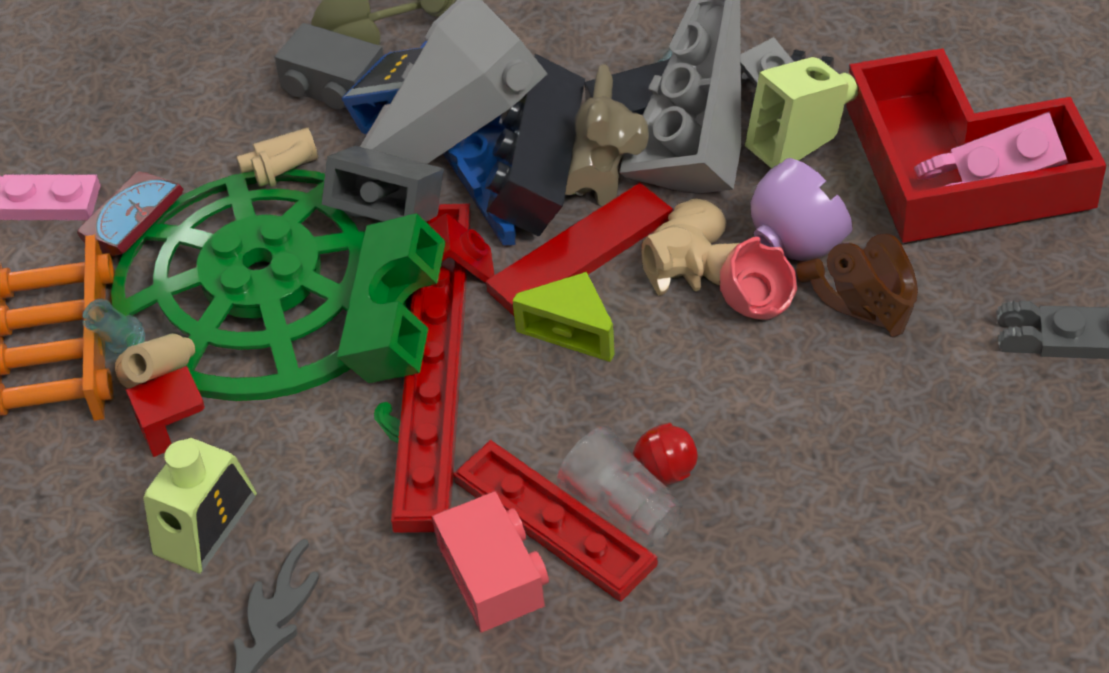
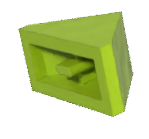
M587 272L517 293L514 297L513 309L516 332L611 362L615 355L613 323Z

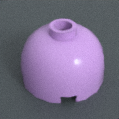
M793 158L785 159L767 172L758 183L750 202L752 221L757 229L754 231V236L760 237V243L763 245L781 247L786 258L796 261L822 258L828 254L834 246L840 244L852 232V222L846 206L838 194L829 200L827 195L819 188L826 180L811 167Z

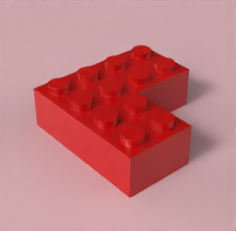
M944 48L849 64V75L856 81L858 95L856 99L846 103V108L902 243L1098 208L1107 165L1071 96L974 113ZM1048 112L1068 163L1062 166L949 186L946 185L963 182L958 168L924 180H919L914 170L915 166L940 154L952 153L951 149Z

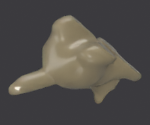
M606 64L598 67L593 98H589L581 105L575 117L576 138L573 145L565 192L566 195L576 194L582 196L593 190L595 200L601 206L617 196L618 165L624 153L639 155L646 148L649 139L648 123L643 115L632 113L624 104L612 100L613 79Z

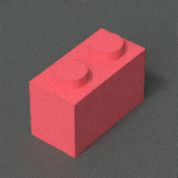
M496 491L432 516L438 548L481 633L545 607L542 586L549 583L546 567L537 551L528 553L522 542L526 540V534L519 515L514 508L505 510Z

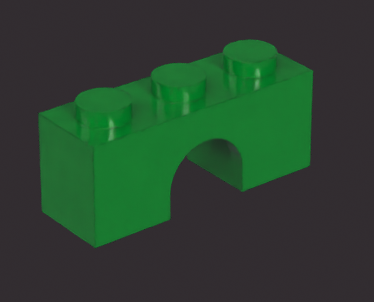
M417 213L366 226L337 358L367 383L420 373L428 327L410 312L403 303L414 291L438 283L446 241Z

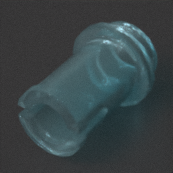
M96 299L83 312L82 317L87 319L82 321L83 325L89 331H93L106 341L107 347L115 354L120 355L130 346L143 343L145 340L142 323L134 316L123 315L107 300Z

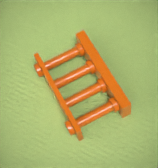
M95 234L85 236V262L11 272L10 268H2L0 263V416L7 415L9 409L85 398L94 421L105 419V400H112L114 398L111 372L109 368H105L106 284L113 283L114 267L110 254H102ZM84 282V299L9 309L6 305V298L14 297V293L18 291ZM84 320L82 338L7 348L4 343V336L12 335L15 329ZM83 358V377L11 388H5L2 383V375L10 374L13 368Z

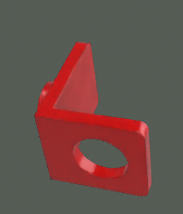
M447 213L430 224L446 241L442 262L450 257L484 283L494 276L491 247L477 231L473 229L468 230Z

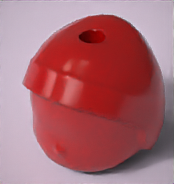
M671 422L657 425L646 431L638 439L632 454L633 468L644 480L660 486L678 483L689 477L698 459V451L693 438L685 429L673 426Z

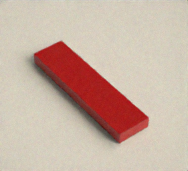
M638 183L486 280L487 292L514 316L513 299L517 293L587 272L589 275L653 233L659 226L668 222V215L673 212V208L642 183Z
M492 440L488 441L453 473L454 482L475 498L496 491L506 511L512 508L516 510L524 527L525 534L619 602L658 565V556Z

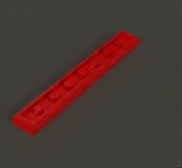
M470 203L439 204L437 216L426 221L430 225L447 213L469 230L471 222ZM450 257L441 263L437 284L422 287L412 294L411 312L428 327L420 373L408 375L404 378L391 515L393 533L435 532L432 516L451 509L467 269Z

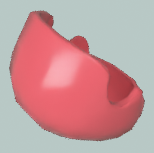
M751 237L738 244L728 254L719 273L720 291L726 303L736 312L752 319L770 320L777 317L790 307L797 292L796 273L784 256L783 249L781 247H770L761 244L760 237Z

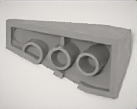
M457 0L433 22L425 36L428 41L414 65L408 64L401 76L405 79L392 102L382 108L360 147L428 164L512 108L547 75V72L524 43L482 0Z
M691 0L669 45L673 54L662 76L655 75L648 88L653 95L643 113V117L648 123L649 131L647 146L639 155L623 154L620 174L626 178L683 192L707 193L734 190L741 150L740 0Z

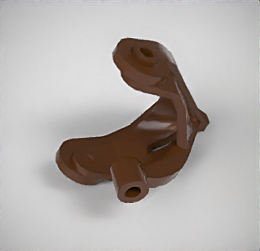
M888 233L878 234L867 242L864 250L851 242L840 243L834 246L827 257V268L834 279L837 292L829 285L825 278V268L820 258L797 264L796 271L799 280L803 283L811 281L814 291L831 308L840 313L886 328L891 337L904 333L914 309V303L917 301L918 287L912 264L901 242L895 236Z

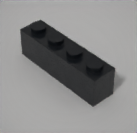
M535 53V59L547 72V75L512 108L501 114L499 123L505 127L493 148L492 155L498 159L488 175L485 188L491 191L486 212L534 235L540 236L563 207L576 135L575 117L581 107L585 78Z

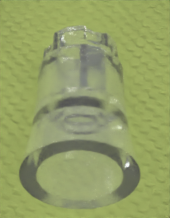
M600 426L585 435L571 449L558 471L557 484L561 488L591 505L628 536H635L647 548L656 546L671 533L683 515L681 512L683 505L670 495V489L646 469L609 426Z

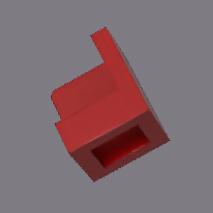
M187 366L126 390L136 420L153 457L165 453L172 444L166 425L205 409L203 399Z

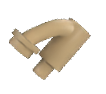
M309 128L254 143L253 152L236 156L241 173L254 171L259 187L264 185L274 187L276 186V176L301 164L318 160L316 147Z
M168 334L130 346L116 360V376L120 383L128 389L185 367L190 357L195 353V345L189 338H183L178 334Z

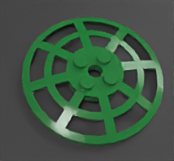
M291 169L275 177V181L319 184L308 193L288 189L248 191L247 185L258 183L254 171L234 174L206 183L180 196L123 253L115 270L111 290L112 314L121 340L126 348L145 342L133 326L130 317L158 302L161 311L169 322L183 334L189 336V339L195 345V353L190 357L186 366L201 397L228 401L267 400L297 394L325 384L351 370L337 358L339 350L314 363L298 368L292 341L303 338L320 329L335 318L343 309L348 311L365 231L359 232L354 222L344 211L322 205L325 173ZM228 190V197L219 199L199 209L186 218L179 226L164 224L186 207L210 195ZM264 200L296 202L283 216L255 215L252 202ZM233 207L236 221L223 226L214 234L194 229L210 216ZM315 210H318L333 220L343 233L313 237L311 232L302 223ZM147 240L165 242L155 261L153 285L126 298V277L136 254ZM179 245L200 249L197 267L168 278L170 263ZM349 250L348 266L340 284L320 275L321 261L319 254ZM256 262H270L267 267L260 270L248 269L249 266ZM201 285L203 294L210 302V305L200 320L197 321L180 308L173 295ZM310 293L327 300L310 314L295 322L286 324L283 312L298 305ZM408 298L403 303L405 307L407 305ZM229 314L240 318H263L266 330L236 332L218 328ZM208 345L235 350L271 347L278 373L261 377L233 378L208 375L194 370Z

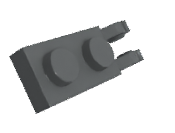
M1007 301V303H1002L1001 306H998V310H996L997 323L1000 324V327H1009L1007 329L1004 328L1003 331H1000V335H998V345L1002 352L1041 354V357L1109 359V307L1040 305L1038 307L1031 301Z

